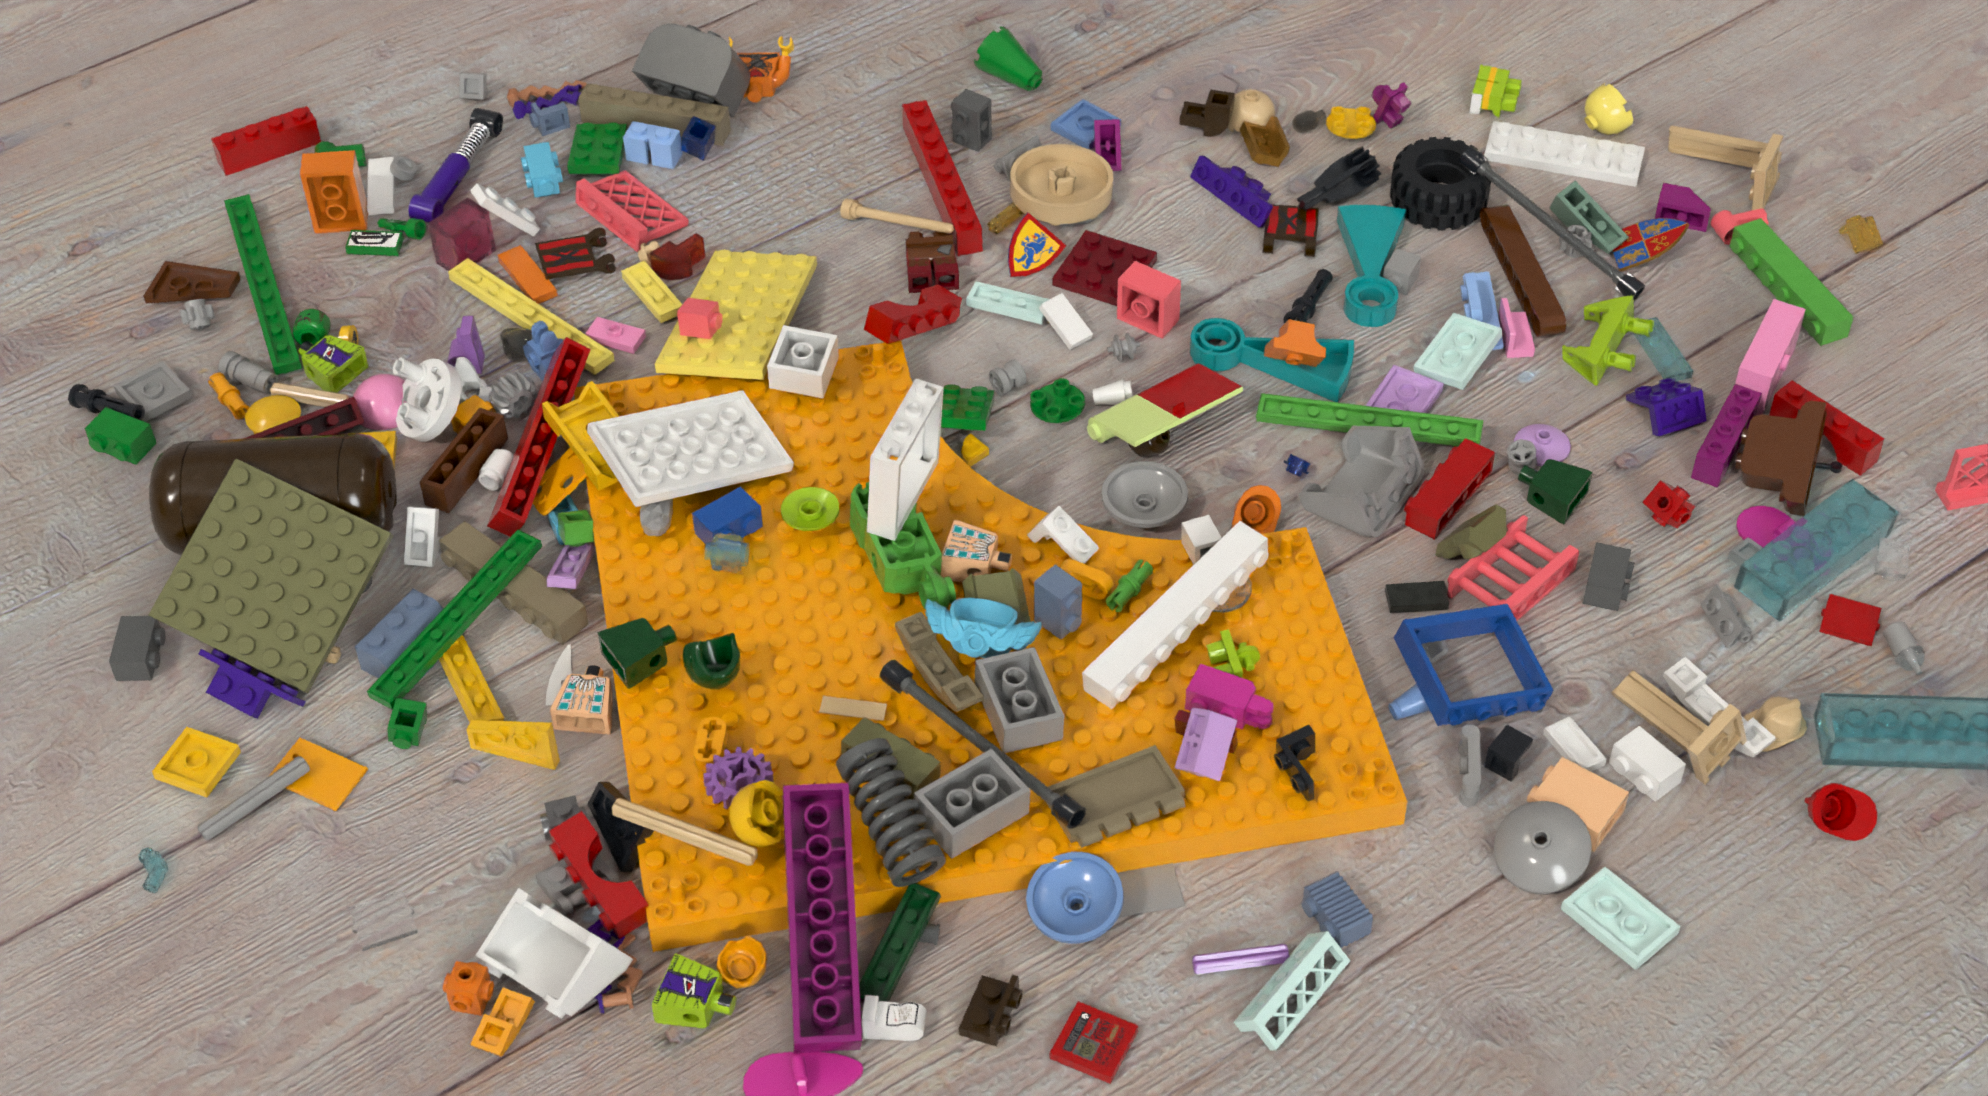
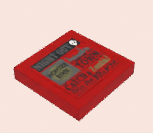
M1078 1001L1050 1051V1059L1111 1084L1138 1033L1139 1025Z

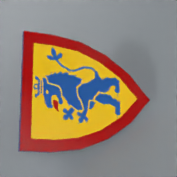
M1028 212L1019 222L1010 241L1008 251L1010 277L1027 276L1041 271L1049 266L1067 246Z

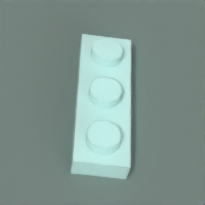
M976 281L966 298V305L1042 325L1045 316L1039 310V307L1050 299Z

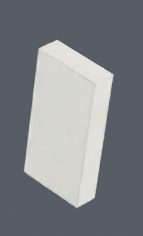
M1063 293L1040 305L1039 310L1069 350L1092 338L1093 333Z
M1570 716L1544 728L1543 735L1562 757L1591 772L1605 766L1606 757Z

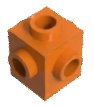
M456 961L452 972L447 973L445 976L443 991L447 995L451 1010L482 1016L488 1001L493 995L494 982L490 979L488 967L477 962L465 963Z

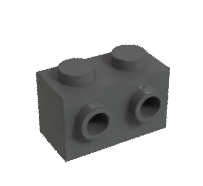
M965 89L951 103L953 142L979 152L992 139L991 99Z

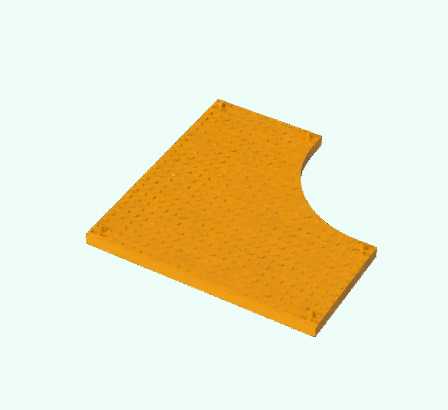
M901 340L891 344L882 342L838 349L839 358L824 398L769 388L768 370L763 380L663 374L595 384L619 416L743 390L794 462L793 469L790 472L673 498L671 525L666 533L661 536H648L644 533L640 523L641 506H634L620 482L598 491L589 477L586 476L607 629L644 618L655 631L670 625L677 638L675 642L665 646L667 664L632 688L628 689L613 670L631 802L744 843L732 829L729 819V808L724 809L723 801L714 804L713 796H707L706 786H704V773L706 772L700 771L695 766L693 748L700 722L711 716L722 718L726 723L728 736L725 749H728L732 754L735 753L737 747L741 748L742 753H746L752 748L754 756L761 753L764 754V761H770L774 783L782 791L783 785L847 783L842 780L836 767V762L841 757V740L863 718L819 713L823 696L887 704L884 721L868 720L881 724L887 731L899 738L908 740L911 745L919 750L932 754L941 762L940 778L983 754L984 752L910 694H906L903 691L898 694L880 679L882 668L891 660L898 661L912 672V679L919 687L1001 750L982 701L956 712L948 707L923 679L895 629L896 622L919 612H922L927 619L926 610L923 608L919 598V592L910 594L884 592L865 550L858 545L850 527L852 490L858 483L862 485V489L866 488V483L869 482L870 456L913 384ZM585 386L576 387L574 392L575 400L580 397ZM940 436L938 464L916 502V513L922 512L941 553L944 550L954 520L996 533L998 536L997 551L1012 554L1009 571L1013 568L1021 574L1030 621H1034V581L1054 565L1060 567L1065 560L1071 559L1052 538L1047 540L1045 537H1042L1034 543L1027 536L1049 513L1032 507L996 487L966 464ZM891 456L889 459L897 461L898 457ZM741 487L761 506L763 527L714 553L695 534L692 513ZM818 487L826 489L836 496L840 510L836 520L829 526L815 531H802L789 526L783 520L781 515L783 500L790 493L798 489ZM1077 523L1099 547L1085 564L1107 573L1113 580V587L1104 599H1095L1082 594V622L1076 631L1070 632L1064 638L1059 639L1047 629L1041 627L1034 641L1025 648L1035 647L1063 711V740L1005 754L1041 781L1042 784L1049 787L1156 745L1185 789V798H1183L1185 807L1166 815L1158 808L1160 817L1135 826L1130 819V829L1110 837H1106L1104 832L1101 831L1103 840L1081 848L1077 841L1072 843L1069 841L1057 819L1051 814L1052 811L1045 800L1030 790L1029 814L952 859L941 848L946 858L945 864L937 872L917 882V884L939 892L941 895L939 904L1027 889L1032 876L1041 865L1055 862L1057 860L1053 857L1068 852L1094 854L1107 861L1116 872H1123L1403 825L1407 799L1307 528L1302 527L1262 534L1268 538L1269 556L1266 563L1260 568L1257 567L1249 575L1244 585L1236 587L1230 593L1228 600L1223 605H1218L1211 612L1205 623L1199 624L1194 628L1189 638L1184 643H1179L1171 651L1170 656L1165 662H1160L1152 669L1149 677L1144 682H1139L1131 690L1130 695L1125 701L1119 702L1113 709H1110L1084 691L1082 672L1193 566V563L1182 544V540L1135 537L1098 530ZM726 551H729L731 556L738 553L735 557H739V559L735 560H739V562L731 565L733 569L730 571L732 572H720ZM1142 559L1143 564L1147 561L1153 567V573L1141 585L1139 594L1132 597L1121 612H1116L1115 609L1111 610L1106 604V598L1116 589L1119 584L1118 580L1123 575H1127L1138 560ZM992 568L991 573L1007 571ZM953 581L956 600L964 598L962 582ZM1229 629L1236 650L1239 649L1238 645L1242 642H1246L1248 646H1255L1258 649L1260 659L1254 664L1255 668L1252 671L1242 668V676L1244 679L1253 682L1256 687L1255 695L1264 697L1269 701L1271 700L1274 708L1273 713H1271L1273 718L1272 725L1267 729H1259V727L1247 724L1244 725L1243 729L1235 727L1238 746L1234 754L1228 752L1221 779L1217 781L1175 768L1184 736L1176 733L1174 718L1178 710L1191 713V711L1185 709L1186 689L1200 663L1212 668L1228 663L1226 660L1211 664L1206 645L1222 640L1220 631ZM734 633L740 651V670L734 681L728 686L717 690L707 689L694 683L689 678L684 667L682 655L684 646L690 642L707 641ZM937 633L936 641L963 677L968 675L975 684V662L984 658H973L967 654L959 653L953 648L950 641L946 640L942 634ZM1012 649L1010 652H1015L1019 650ZM1307 725H1310L1315 732L1316 752L1304 760H1299V762L1314 781V799L1309 802L1302 793L1298 794L1294 790L1289 775L1286 771H1280L1274 760L1276 740ZM712 730L709 738H713L715 730ZM708 750L706 758H709L712 750ZM868 782L860 784L859 787H863ZM849 794L855 916L857 918L896 911L908 886H893L888 875L890 871L886 870L883 865L884 857L877 853L875 848L876 842L870 838L868 833L869 827L864 825L861 819L862 812L855 807V797ZM875 797L867 798L866 802H870ZM877 812L873 816L877 817L882 812ZM891 826L883 827L880 831L885 832ZM656 831L650 837L645 838V843L638 845L637 849L644 899L649 905L646 908L652 951L657 952L788 929L784 839L768 846H753L757 849L758 856L754 864L748 866ZM934 839L928 844L939 845ZM898 841L890 842L888 846H893ZM909 854L897 857L895 861H901ZM1064 860V861L1060 862L1059 864L1068 863V862H1071V861H1073V860ZM931 862L920 867V872L929 867ZM916 870L908 871L902 877L917 874Z

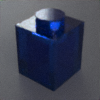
M693 116L682 135L681 151L704 161L715 142L716 126Z

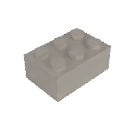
M1035 647L976 660L975 685L984 696L982 704L1002 752L1009 753L1063 740L1064 714Z
M990 749L915 792L914 800H917L919 803V809L915 814H922L926 817L927 822L923 828L932 830L934 834L933 839L952 859L1029 814L1030 789Z

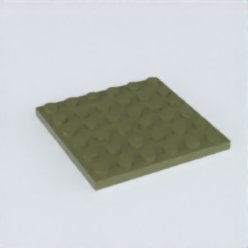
M235 459L148 615L308 694L394 535L247 463Z

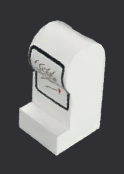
M865 995L861 1020L863 1039L919 1040L924 1034L926 1008L914 1002L902 1004L879 1001V996Z

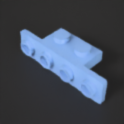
M1488 271L1465 273L1463 275L1464 285H1460L1462 301H1467L1464 304L1465 316L1500 327L1490 273ZM1502 337L1492 350L1504 348Z

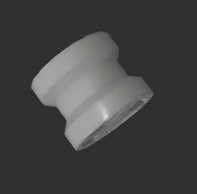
M1519 439L1509 445L1507 449L1508 465L1513 473L1519 475L1525 465L1533 469L1537 467L1536 448L1532 442Z

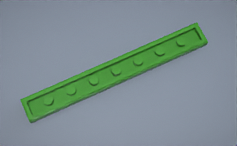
M1264 393L1260 395L1256 414V421L1339 432H1348L1352 426L1410 427L1415 441L1459 446L1465 438L1480 445L1483 429V420Z

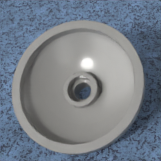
M1139 461L1122 465L1107 476L1102 486V502L1107 512L1119 522L1137 528H1154L1172 522L1184 511L1188 500V489L1183 478L1170 467L1156 462Z
M1530 802L1514 809L1501 822L1494 839L1495 859L1504 877L1517 888L1533 894H1553L1571 887L1585 873L1591 859V838L1585 823L1574 811L1555 802ZM1540 836L1547 838L1545 844H1537L1535 841Z

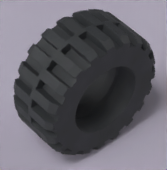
M1429 137L1428 140L1420 139L1414 145H1407L1398 153L1393 163L1390 198L1393 206L1406 209L1405 219L1408 218L1410 223L1416 226L1417 224L1423 225V228L1426 229L1438 228L1440 231H1445L1446 228H1451L1454 230L1459 229L1461 225L1467 226L1474 220H1477L1480 217L1481 209L1487 208L1491 181L1479 173L1473 175L1459 163L1461 155L1473 145L1468 146L1465 141L1459 139L1454 141L1449 137H1444L1443 139Z

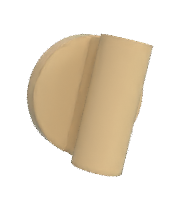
M652 241L649 245L646 243L640 245L641 250H638L640 262L645 261L651 268H654L655 263H664L667 260V256L658 242Z

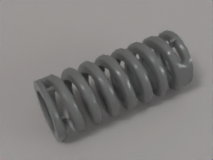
M877 738L865 741L846 751L837 760L836 767L842 780L849 783V794L855 797V807L862 812L861 819L864 825L869 827L868 833L870 838L876 842L875 848L877 853L884 857L883 865L886 870L890 871L888 875L893 886L904 887L926 879L937 872L945 864L946 858L939 845H928L933 840L934 834L930 829H922L927 822L926 817L922 814H915L919 809L917 800H907L912 794V789L909 785H900L905 779V774L901 770H894L898 761L895 756L890 755L893 753V750L888 740ZM868 782L863 787H859L860 784ZM875 797L870 802H866L867 798ZM877 812H882L877 817L873 816ZM891 826L885 832L880 831L883 827ZM898 841L893 846H888L890 842ZM909 854L901 861H895L897 857ZM931 862L929 867L920 872V867ZM916 870L917 874L902 877L906 872Z

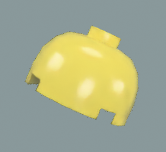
M1605 83L1600 85L1589 94L1585 102L1586 117L1584 120L1591 130L1596 129L1605 135L1617 134L1633 124L1631 110L1626 112L1623 107L1627 103L1626 100L1612 85L1608 84L1605 86Z

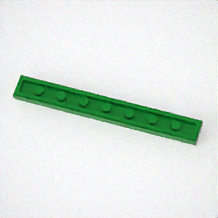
M517 530L367 690L369 698L393 709L396 698H404L542 548L541 540Z

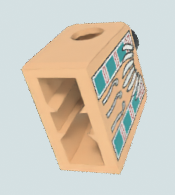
M954 520L942 552L941 576H949L952 581L963 582L971 573L974 576L991 574L992 568L1009 571L1012 554L997 551L998 536L996 533Z
M590 665L586 668L584 675L570 674L566 677L550 708L554 730L611 735L613 692L611 680L608 677H603L604 671L602 668Z

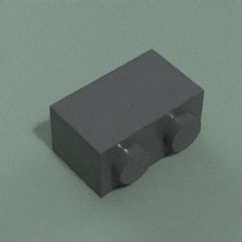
M1596 542L1583 604L1618 611L1620 600L1627 601L1630 583H1625V579L1631 580L1635 562L1629 561L1631 549Z
M150 616L120 617L109 659V664L116 681H152L154 670L160 664V646L165 644L166 639L165 629L160 627L158 620Z

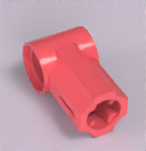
M1763 208L1734 215L1728 210H1723L1712 218L1711 226L1724 244L1730 245L1735 226L1760 218L1767 225L1769 222L1767 220V213Z

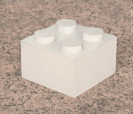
M783 325L767 366L769 388L824 398L839 358L837 335Z

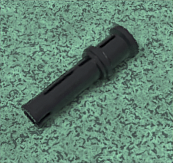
M1320 269L1303 296L1297 298L1293 302L1292 310L1285 314L1284 324L1289 319L1295 320L1296 317L1298 318L1297 321L1307 323V320L1314 316L1316 312L1315 305L1333 280V276L1328 270Z
M80 383L74 385L68 395L69 404L72 407H85L89 412L95 414L101 412L105 407L142 420L145 414L142 405L109 397L103 390H91L86 385Z

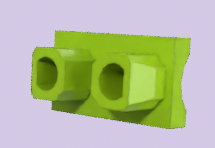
M1229 629L1220 631L1222 640L1206 645L1210 662L1215 664L1227 660V664L1213 668L1243 678L1242 668L1252 671L1255 668L1254 664L1260 659V653L1255 646H1248L1246 642L1240 643L1238 645L1239 649L1236 650Z

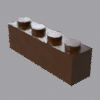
M479 408L420 480L419 483L426 506L437 508L446 513L452 511L479 477V470L495 449H501L508 440L504 415L483 408Z

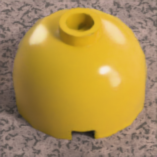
M762 780L741 788L731 801L729 819L732 829L737 837L746 844L763 847L778 843L781 839H784L783 801L781 799L783 791L774 782Z

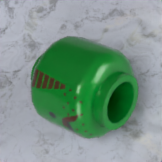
M312 308L301 311L296 317L293 327L294 339L300 345L305 341L315 345L322 338L329 335L331 328L330 319L324 312Z

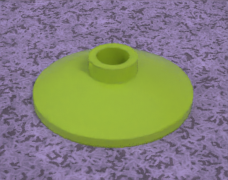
M806 487L793 491L783 500L781 505L783 520L789 526L802 531H815L829 526L836 520L840 510L836 496L830 491L818 487Z

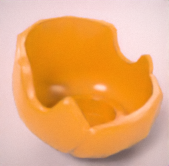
M745 936L743 939L736 941L730 940L717 958V971L722 975V981L735 988H747L755 985L766 972L767 953L762 943L751 936Z

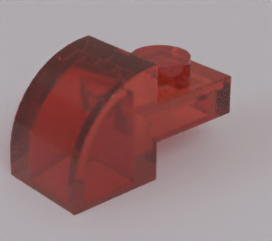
M695 233L678 245L668 241L650 253L652 270L658 277L666 280H681L692 276V266L706 257L704 238L698 233Z

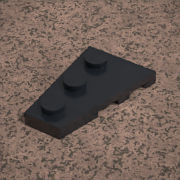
M598 782L587 804L620 872H632L639 859L637 846L645 843V838L650 837L654 830L614 816L612 814V806L616 799H628L611 782Z

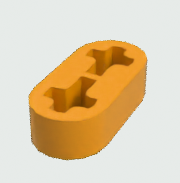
M1072 559L1065 560L1060 566L1062 570L1082 583V594L1092 598L1104 599L1113 587V580L1102 570Z
M707 717L698 726L693 756L695 766L700 771L706 772L707 763L714 764V755H718L721 758L724 757L728 736L726 723L720 717ZM712 730H715L713 738H709V734H711ZM708 750H712V754H710L709 758H706Z

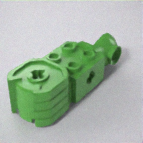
M869 482L866 483V488L864 489L858 483L851 493L850 527L858 545L865 550L883 591L894 594L919 592V598L925 610L927 599L933 602L936 601L948 609L949 604L956 600L955 587L949 576H941L942 553L922 512L916 513L917 503L914 505L895 541L868 533Z

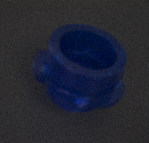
M1292 454L1289 455L1287 461L1284 460V463L1288 465L1286 471L1300 478L1303 473L1309 474L1307 470L1311 463Z

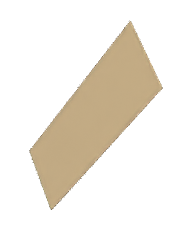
M823 696L819 713L859 718L865 717L867 719L884 721L887 704Z

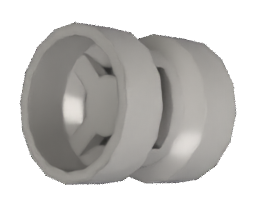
M1015 359L1005 363L1004 368L997 367L989 371L991 386L1000 396L1010 392L1013 386L1018 388L1027 382L1023 367Z

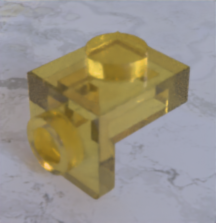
M1861 215L1848 218L1846 224L1839 229L1840 234L1848 233L1855 254L1873 250L1883 245L1873 215L1862 218Z

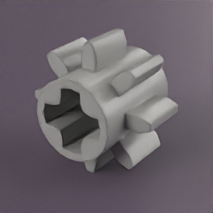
M1581 225L1568 226L1570 233L1591 248V232H1587V229ZM1559 238L1561 243L1560 250H1564L1567 256L1573 258L1583 256L1573 246Z
M196 299L184 303L185 310H180L184 325L189 324L190 330H199L211 326L209 319H215L212 304L206 305L205 299Z

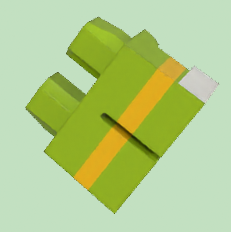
M1480 65L1472 92L1469 113L1480 114L1481 109L1493 110V114L1496 117H1500L1501 110L1515 112L1522 80L1509 78L1510 70Z

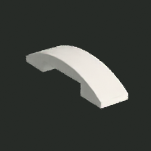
M1686 657L1663 674L1667 684L1692 715L1707 726L1710 725V721L1717 711L1724 710L1729 705L1705 684L1707 676ZM1742 717L1747 742L1744 745L1739 743L1734 749L1748 756L1755 757L1772 744L1776 737L1756 719L1751 718L1747 721Z

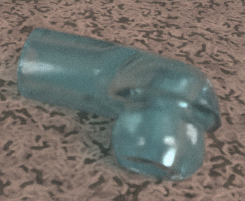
M146 847L138 855L139 861L143 863V867L149 873L143 888L148 892L156 893L168 871V864L158 851H154L151 847Z

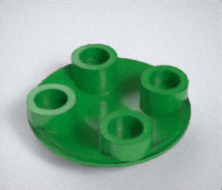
M1064 378L1056 379L1053 384L1046 385L1039 390H1034L1030 394L1032 413L1040 420L1049 423L1070 421L1081 414L1085 407V397L1082 391L1070 385V382Z

